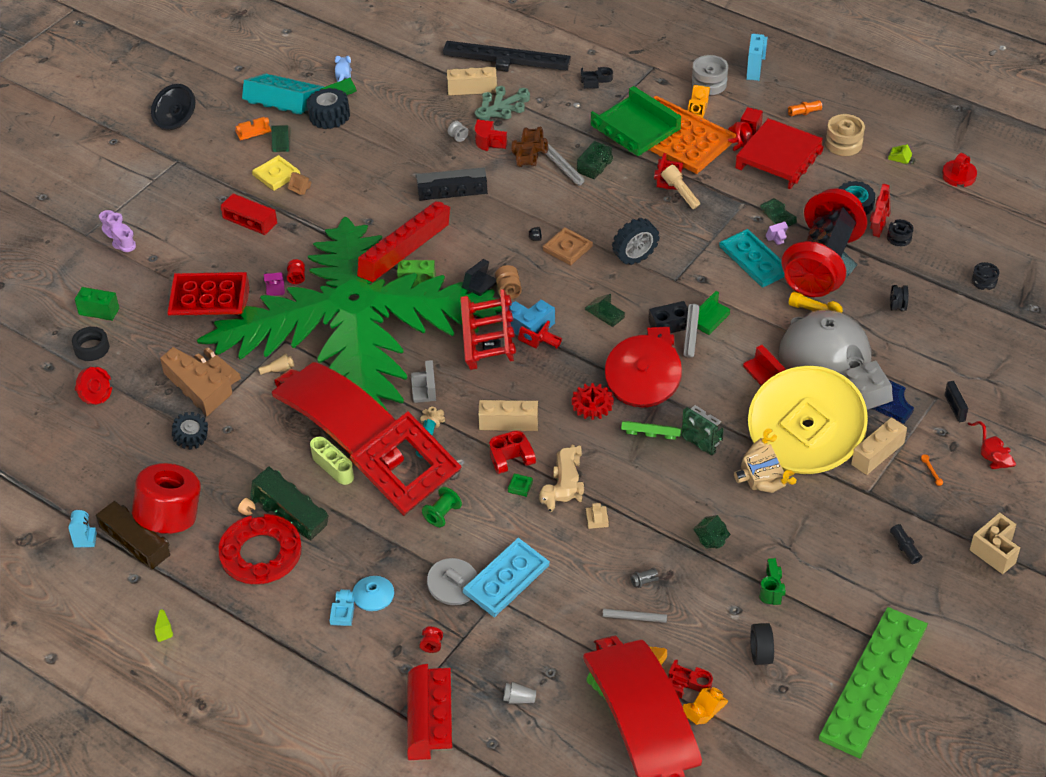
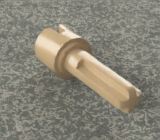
M675 165L669 166L661 173V176L668 185L674 186L692 209H696L700 205L699 200L682 180L683 175Z

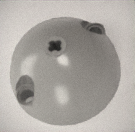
M818 310L807 313L803 317H794L791 320L790 326L782 337L778 356L780 363L786 370L800 366H819L840 373L870 363L872 351L865 331L853 318L837 311Z

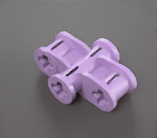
M105 210L99 214V219L103 224L102 231L109 238H113V247L121 249L123 252L133 251L136 248V243L132 238L133 231L127 225L122 224V215L111 210Z

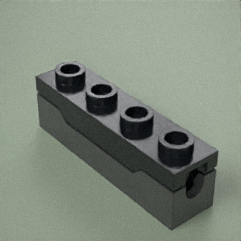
M485 167L416 174L419 201L488 194Z

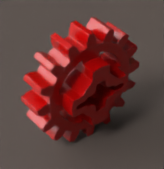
M591 383L589 387L584 384L583 389L578 387L577 392H573V411H577L578 416L583 414L584 419L588 416L591 417V420H594L595 416L602 419V414L607 416L608 411H612L614 403L612 392H608L607 387L602 389L601 384L597 387L594 386V383Z

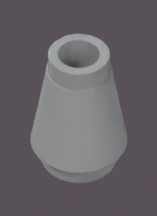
M511 682V684L506 683L503 701H508V704L535 702L536 690Z

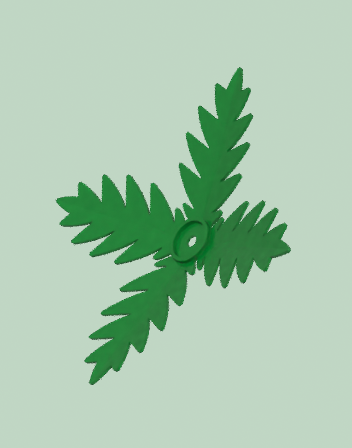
M343 217L338 228L325 229L326 235L334 241L313 243V246L330 254L308 256L309 260L328 266L325 268L309 269L310 273L316 276L333 280L326 282L328 286L320 287L322 293L306 288L288 287L287 292L295 301L278 296L261 295V301L269 310L245 306L243 313L239 314L243 320L227 319L215 321L214 325L217 329L198 338L197 343H218L215 354L219 355L244 337L238 355L241 360L255 349L270 331L264 351V357H267L285 340L296 324L297 327L291 343L292 348H295L311 333L323 316V324L326 325L337 312L338 314L330 323V328L333 329L338 325L340 326L324 345L317 358L318 363L342 351L329 368L346 376L347 379L358 385L387 411L378 397L401 404L404 402V399L398 390L379 372L404 380L407 379V374L391 357L378 348L381 347L400 354L403 353V348L381 326L373 322L383 323V318L373 309L375 308L379 313L388 318L387 307L403 322L419 332L425 333V328L417 316L416 310L431 324L453 336L454 331L443 312L463 326L461 297L468 296L470 301L475 304L496 299L493 298L495 291L488 290L482 296L474 293L467 294L468 290L462 288L463 282L450 285L439 291L445 280L444 275L428 279L413 288L412 286L417 279L416 273L400 277L385 286L384 279L374 281L373 283L358 277V257L376 245L382 239V235L361 238L366 233L368 225L354 226L349 218ZM354 294L359 296V299L355 301L349 299V296ZM497 306L478 310L473 314L481 318L497 315L496 312L502 311V307ZM477 327V329H475V332H476V333L479 332V328H478V327Z

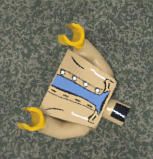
M766 429L763 432L764 438L756 441L743 456L742 470L734 472L737 483L748 481L752 490L758 489L759 491L774 493L785 487L786 483L791 485L796 483V478L792 477L789 479L795 473L792 470L783 471L771 444H767V442H774L777 439L775 434L768 438V435L773 431L772 429Z

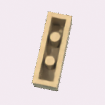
M496 67L447 70L448 95L496 93Z
M480 400L479 430L538 431V401Z
M891 417L854 448L851 465L868 475L904 444L907 427Z

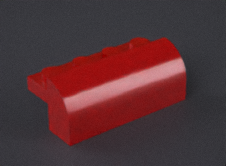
M422 664L408 672V760L431 759L432 749H452L451 668L429 669L428 664Z

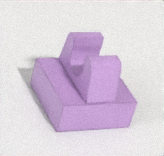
M786 222L769 226L765 235L767 240H774L777 245L784 244V239L787 238L785 233L788 229Z

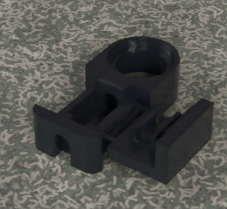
M598 67L596 71H583V68H581V83H584V89L599 88V83H607L613 80V70L609 67Z

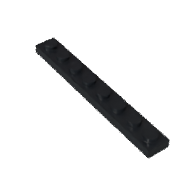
M446 41L443 48V55L494 62H496L497 57L509 58L511 64L567 71L571 62V56L455 41Z

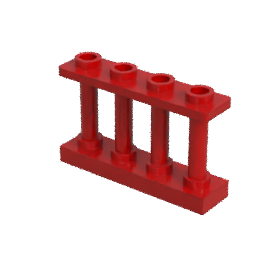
M504 289L500 290L501 298L475 304L470 301L468 296L461 297L465 362L470 370L478 369L477 361L482 358L506 354L509 361H514L513 354H516L515 344L512 343V338L515 337L511 326L513 315L511 310L509 311L512 301L510 295H507ZM497 306L502 307V314L480 319L474 318L473 313H476L478 310ZM503 322V330L481 335L475 334V329L478 326ZM504 338L505 346L483 351L476 350V345L479 342Z

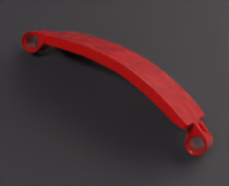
M312 362L301 371L289 369L274 380L277 388L272 391L273 397L315 422L350 455L396 421L391 414L358 385L322 364ZM396 447L380 460L392 471L404 461V457Z
M616 635L594 640L596 651L585 653L583 659L612 711L636 776L685 777L683 770L701 766L702 757L682 704L662 665L644 640H637L623 644Z

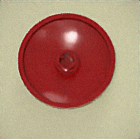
M637 335L621 341L613 348L606 361L605 376L610 391L617 399L630 406L645 408L659 405L675 393L681 381L682 367L678 353L668 342L656 336Z

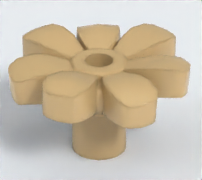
M435 407L423 410V416L420 417L421 423H424L427 419L435 421V428L440 427V423L445 421L444 411L442 409L437 411Z

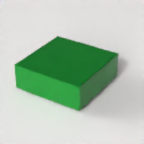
M514 473L508 486V493L527 497L533 484V478Z

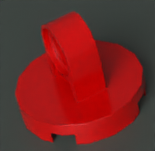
M960 153L955 160H951L943 166V180L957 187V184H964V187H967L976 181L977 169L970 163L969 156Z
M101 367L85 368L78 374L75 391L81 400L87 404L97 405L104 403L112 392L109 382L111 380L110 375Z

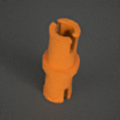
M820 100L789 106L788 114L792 117L821 111L822 103Z

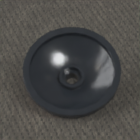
M172 84L162 89L155 97L151 106L153 122L164 130H174L183 126L191 118L195 110L196 100L194 93L183 84Z

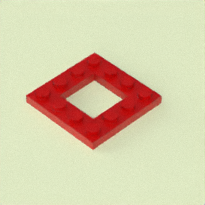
M409 411L359 448L349 458L403 516L462 468ZM404 440H407L431 465L428 470L408 486H405L380 460Z

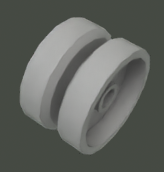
M704 55L693 62L692 87L694 85L710 87L709 95L719 94L727 88L728 63L725 59L716 55Z

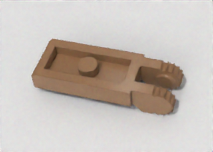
M208 347L204 349L206 357L209 358L207 362L200 354L194 356L199 362L228 377L231 385L241 379L237 371L218 355H215Z

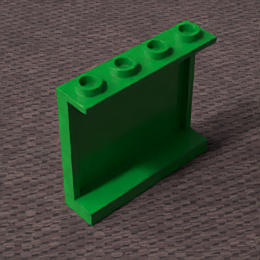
M633 86L629 88V97L600 115L592 111L591 126L630 152L640 156L681 129V115Z

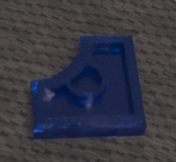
M889 380L892 385L893 401L872 409L905 424L913 413L914 407L905 400L906 387Z

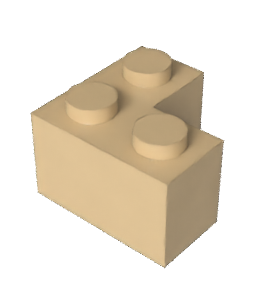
M997 514L973 535L970 551L1001 574H1004L1016 564L1020 547L1012 542L1017 524L1003 514Z

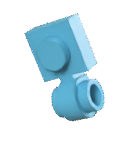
M341 589L336 592V603H332L330 625L352 626L354 592H350V589Z

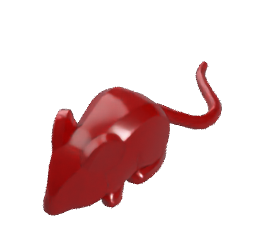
M982 421L967 423L970 426L978 424L982 426L981 455L992 462L990 464L991 469L1016 466V462L1009 454L1011 449L1003 447L1004 443L1000 438L993 436L986 439V426Z

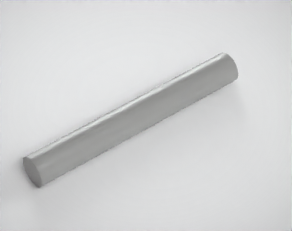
M603 609V617L667 623V614Z

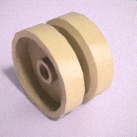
M840 114L832 117L827 125L825 141L827 149L840 156L857 154L863 145L864 122L860 118L849 114Z

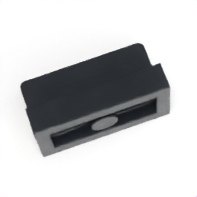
M482 259L466 271L462 288L482 296L496 285V278L487 274L489 261Z

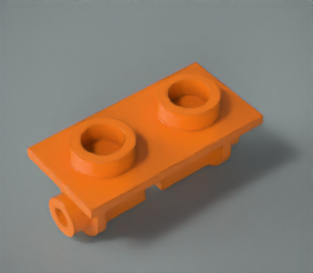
M264 116L254 119L253 125H251L250 121L238 123L235 126V132L240 140L272 132L268 125V117L265 118Z

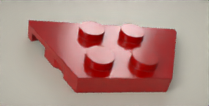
M882 184L880 195L876 200L875 212H872L870 217V229L873 231V236L879 238L886 225V218L891 213L890 185Z

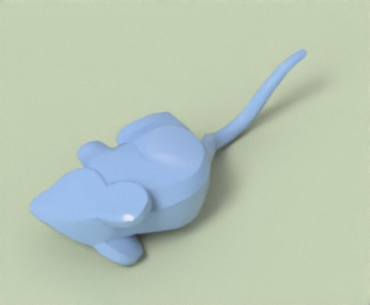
M336 56V80L339 82L344 78H351L350 57Z

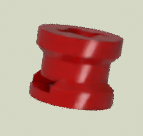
M432 626L425 627L422 630L423 638L419 644L420 648L428 653L439 652L441 649L440 641L443 638L442 630Z

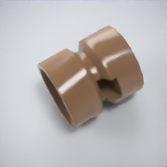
M510 265L500 267L495 273L499 296L501 297L500 290L504 289L506 294L510 295L511 300L517 298L522 292L518 270Z

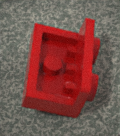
M663 153L662 159L658 160V170H655L654 180H657V187L677 190L674 186L668 185L661 176V173L671 165H675L682 173L683 163L667 161V153Z

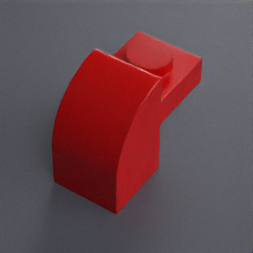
M477 119L475 124V143L477 147L484 151H488L489 147L506 149L507 132L494 130V121Z

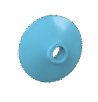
M369 576L361 579L352 591L354 592L355 604L366 611L381 610L387 607L394 598L392 583L381 576Z

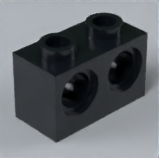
M684 301L650 308L649 324L651 327H670V334L686 330L688 307Z

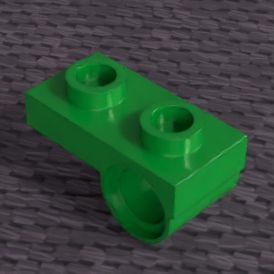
M776 558L767 559L766 566L767 577L761 581L759 598L765 604L781 605L782 596L786 594L785 584L780 581L782 579L781 566H777Z

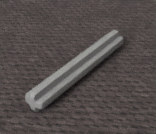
M548 144L546 155L575 184L581 186L585 179Z

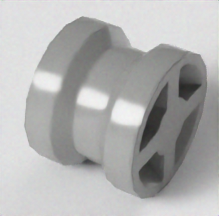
M459 121L452 122L447 130L448 134L458 142L464 141L469 133L468 128L462 126Z

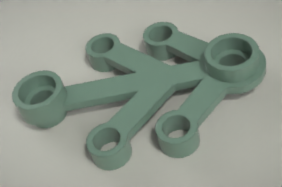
M497 86L494 105L489 107V102L492 101V94L490 92L483 93L482 107L476 109L475 116L478 120L487 121L490 117L509 119L511 118V111H516L517 113L525 111L524 103L530 100V92L527 88H520L517 94L502 101L505 95V87ZM519 101L515 105H509L513 102Z

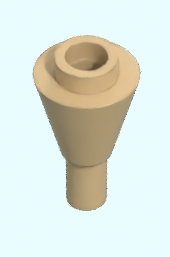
M286 353L269 365L259 367L260 374L286 372L294 367L292 356L288 357Z

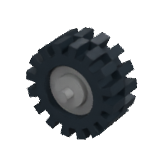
M184 412V416L179 414L178 418L174 419L172 425V437L174 442L177 441L176 445L180 446L182 444L184 449L186 446H189V450L193 446L199 448V444L202 446L207 439L208 423L205 422V418L202 417L200 419V414L194 416V412H191V415H188V412Z

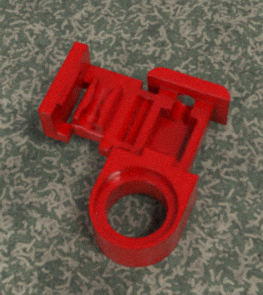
M677 659L674 660L668 674V678L678 698L681 699L684 695V687L701 692L703 688H712L713 677L710 672L696 667L695 671L678 665ZM698 678H706L709 682L706 685H701L696 680Z

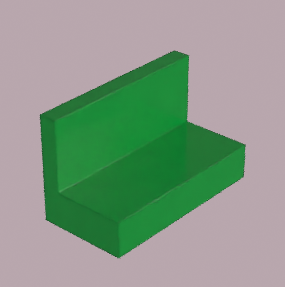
M715 291L699 307L697 329L708 335L730 315V308L718 303V291Z

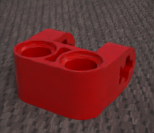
M512 431L490 439V458L497 474L508 472L506 460L520 456L525 466L536 463L533 448L523 432Z

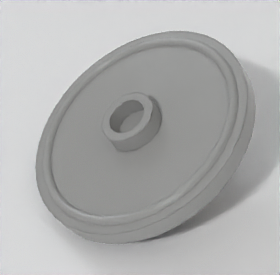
M456 558L443 559L435 563L429 570L427 586L431 595L438 601L447 605H462L471 600L463 593V588L478 574L469 563Z

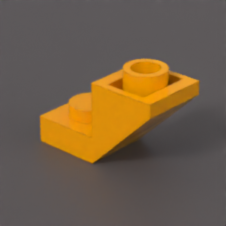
M693 86L691 100L689 99L688 105L689 112L704 118L710 87Z
M715 687L703 688L694 703L683 704L682 707L687 718L696 725L706 724L728 703V700L723 697V692Z

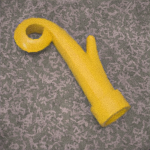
M792 292L789 297V305L796 308L801 307L811 311L832 310L843 312L842 306L835 301H830L826 305L804 297L803 294Z

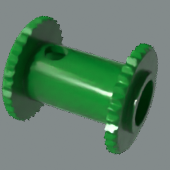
M441 487L438 490L440 498L432 506L424 505L422 508L424 518L435 527H443L446 523L444 516L452 508L456 510L462 506V501L458 494L448 487Z

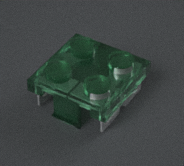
M696 405L691 409L686 407L683 410L681 436L711 456L716 453V446L720 444L719 441H723V428L718 431V425L721 421L712 415L707 416L706 411Z

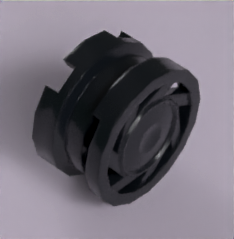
M901 219L895 220L894 223L891 222L887 234L888 242L900 247L909 245L912 241L913 225Z
M988 262L977 264L974 267L972 284L981 290L989 288V290L994 289L1000 273L998 267Z
M892 285L890 293L891 310L901 309V311H907L908 285H903L902 287Z

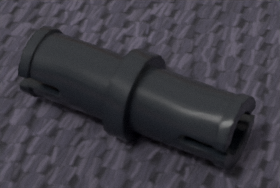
M901 524L893 526L890 529V533L898 542V548L904 551L911 564L920 562L923 556L915 547L914 540L907 535Z

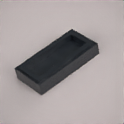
M948 381L944 396L959 423L965 422L969 408L955 382Z

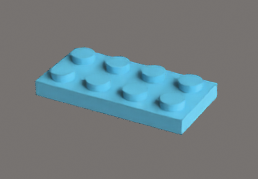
M517 538L463 588V593L495 618L549 567L550 561L520 538Z

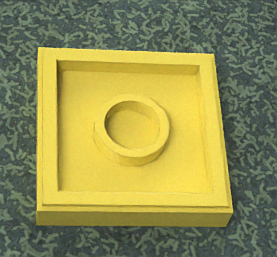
M279 155L252 170L253 176L273 191L288 183L292 172L300 174V170Z

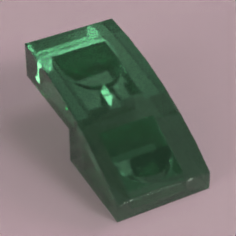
M775 198L760 205L763 212L775 224L786 222L789 227L797 223V217L786 211L785 204Z

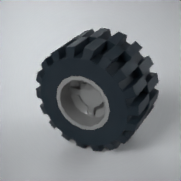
M336 88L320 89V91H315L307 99L310 122L312 125L317 126V128L333 129L334 127H340V125L346 123L345 121L349 120L348 97L342 90Z

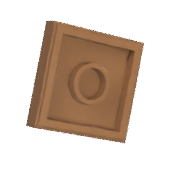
M564 227L543 245V251L571 266L593 247V242Z

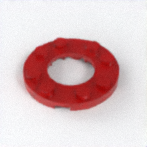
M264 514L263 517L255 518L248 516L235 522L225 531L219 542V559L223 569L235 580L246 584H265L281 579L296 566L302 551L300 535L295 526L288 520L271 514ZM259 535H268L275 538L280 544V551L274 560H270L269 563L253 565L241 557V547L250 538Z

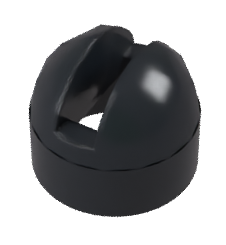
M534 227L529 230V238L532 241L542 240L540 227Z

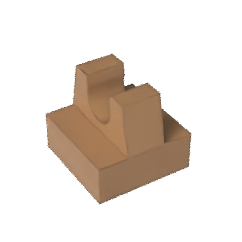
M292 172L288 189L304 195L306 189L310 188L311 181H308L309 178L297 172Z

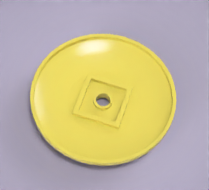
M819 366L794 367L770 378L755 394L748 414V426L753 444L760 438H764L763 432L766 429H772L773 431L768 435V438L775 434L777 439L774 442H767V444H771L783 470H792L794 473L799 474L825 472L846 462L853 456L854 448L862 443L868 424L866 404L858 388L842 374ZM805 420H811L814 422L813 425L810 427H805L803 425V422Z

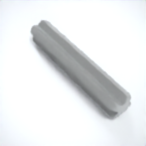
M689 304L683 351V355L687 358H692L695 354L699 305Z

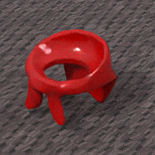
M736 122L728 128L729 131L736 134L735 138L728 139L730 143H738L733 147V151L744 147L753 137L751 126L747 122Z

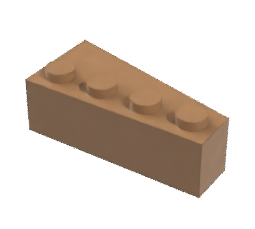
M172 347L160 358L164 374L183 391L186 397L193 401L197 408L199 407L206 417L232 395L230 379L180 350Z

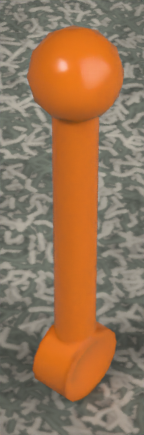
M923 454L921 461L928 466L936 480V485L941 486L943 480L936 474L929 462V456Z

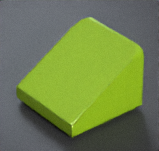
M908 144L892 148L888 159L908 164L912 157V152Z
M163 609L159 610L155 625V634L158 642L173 637L170 622Z

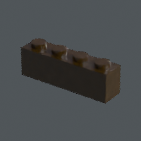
M114 500L96 514L99 528L151 570L170 556V544L167 539L139 525L126 506L120 505Z

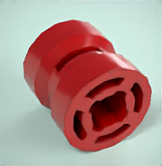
M293 259L288 262L287 280L289 283L297 285L304 282L305 264L303 261Z

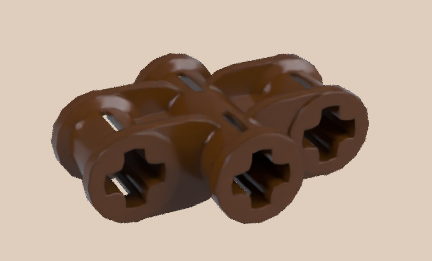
M541 126L535 129L525 127L521 141H512L511 149L513 155H516L518 167L523 165L536 166L538 153L543 152L546 154L548 152V141L546 138H543L544 134Z

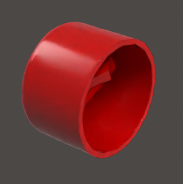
M159 463L144 468L138 474L135 482L132 505L134 520L142 527L158 533H178L190 528L196 521L201 491L198 477L191 470L176 464Z

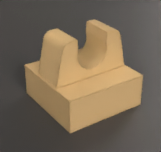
M592 503V507L586 508L588 529L609 526L606 506H601V503Z

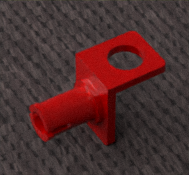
M550 321L545 323L538 334L523 326L519 330L518 340L535 349L542 342L558 349L562 342L561 337L548 332ZM523 334L530 335L532 340L526 339Z

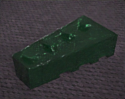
M268 466L252 480L250 500L254 504H262V509L267 513L272 511L276 516L291 522L299 534L311 541L327 526L329 517L327 512L323 508L316 506L309 496L303 495L298 491L293 483L286 481L279 471L273 470Z

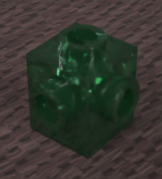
M718 515L704 517L693 528L700 543L706 549L722 547L726 543L725 540L731 535L727 530L726 524Z

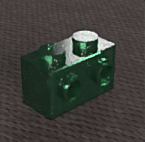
M594 141L577 159V172L595 180L599 174H602L604 168L611 164L613 160L612 147Z

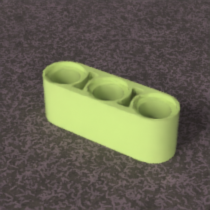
M315 437L311 440L312 459L338 483L343 485L350 484L354 480L351 460L326 438Z

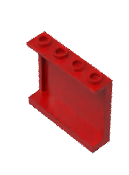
M768 118L736 155L735 168L742 171L746 165L753 166L789 180L788 189H791L794 184L799 182L802 174L807 172L808 167L813 165L816 157L822 154L824 148L822 146L823 138Z

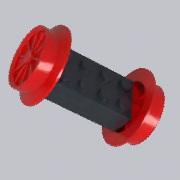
M828 189L808 200L804 208V218L811 229L808 233V238L804 242H798L789 246L782 256L781 264L787 283L793 290L804 296L822 297L842 286L846 278V267L841 259L847 243L858 240L867 228V216L861 201L855 195L843 189Z

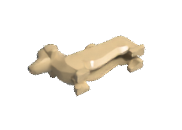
M572 444L570 448H563L557 453L556 466L553 467V478H557V484L554 486L545 485L539 494L540 503L545 504L550 512L555 509V501L568 502L576 498L577 501L582 502L584 484L583 482H578L579 474L575 467L580 465L581 446L575 447Z

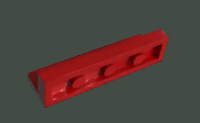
M763 345L756 347L755 358L743 363V367L761 386L776 374L786 370Z

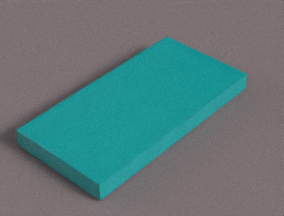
M749 229L719 242V247L762 288L785 277L781 264L782 260Z

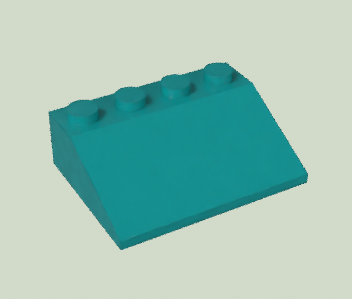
M265 73L244 80L242 99L248 100V103L251 104L261 103L264 107L274 106L281 111L292 110L294 114H302V112L308 110L307 99L310 95L314 94L315 91H320L324 86Z

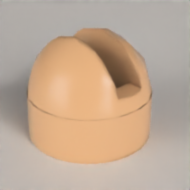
M248 498L243 499L238 507V511L246 516L253 514L251 512L252 509L255 510L254 502Z

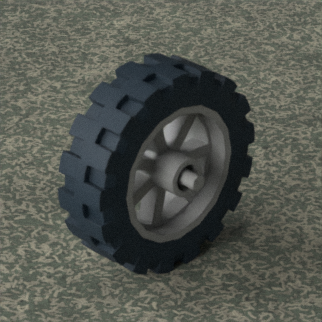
M633 219L617 231L618 234L614 236V242H612V250L624 264L629 263L630 265L647 259L648 255L652 254L654 248L658 246L657 241L660 239L658 236L659 231L648 219Z

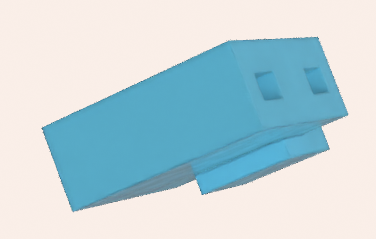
M751 34L747 80L760 81L762 59L765 60L768 39V37L762 34Z

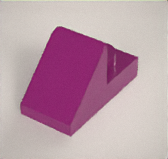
M282 272L263 274L267 295L285 294L284 274Z

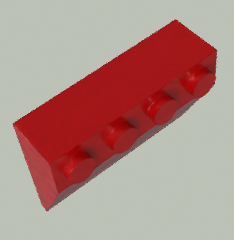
M247 272L174 273L168 315L242 314L248 301L250 288Z

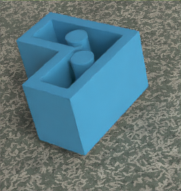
M543 300L538 301L530 309L516 301L509 306V311L511 310L513 315L511 326L516 335H519V330L522 326L538 334L547 321H550L549 328L555 324V307ZM523 334L526 339L532 340L530 335Z

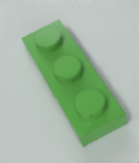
M622 421L621 427L622 430H626V434L637 435V432H645V436L657 437V434L665 435L664 438L676 440V436H681L682 431L681 427Z

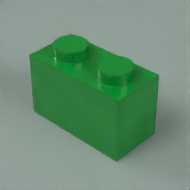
M81 287L74 299L78 314L82 316L113 321L119 310L115 292Z

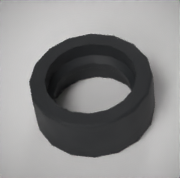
M90 326L82 328L72 338L75 355L84 361H94L104 357L110 347L106 332L99 327ZM89 340L101 341L94 347H81L83 343Z
M770 623L752 624L750 644L754 664H773L774 638Z

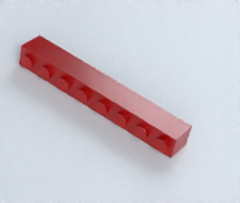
M433 202L359 256L357 276L374 282L449 225L450 206L442 202Z

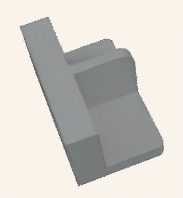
M433 360L425 361L426 371L411 373L414 403L436 401Z

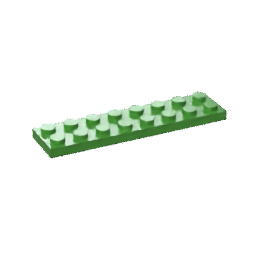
M887 607L820 733L819 741L861 759L927 629L928 623Z

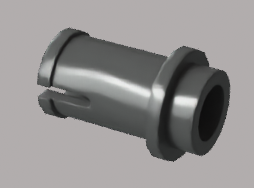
M651 568L639 573L637 571L630 576V580L634 587L641 588L644 584L658 581L659 577H655V575H658L657 570Z

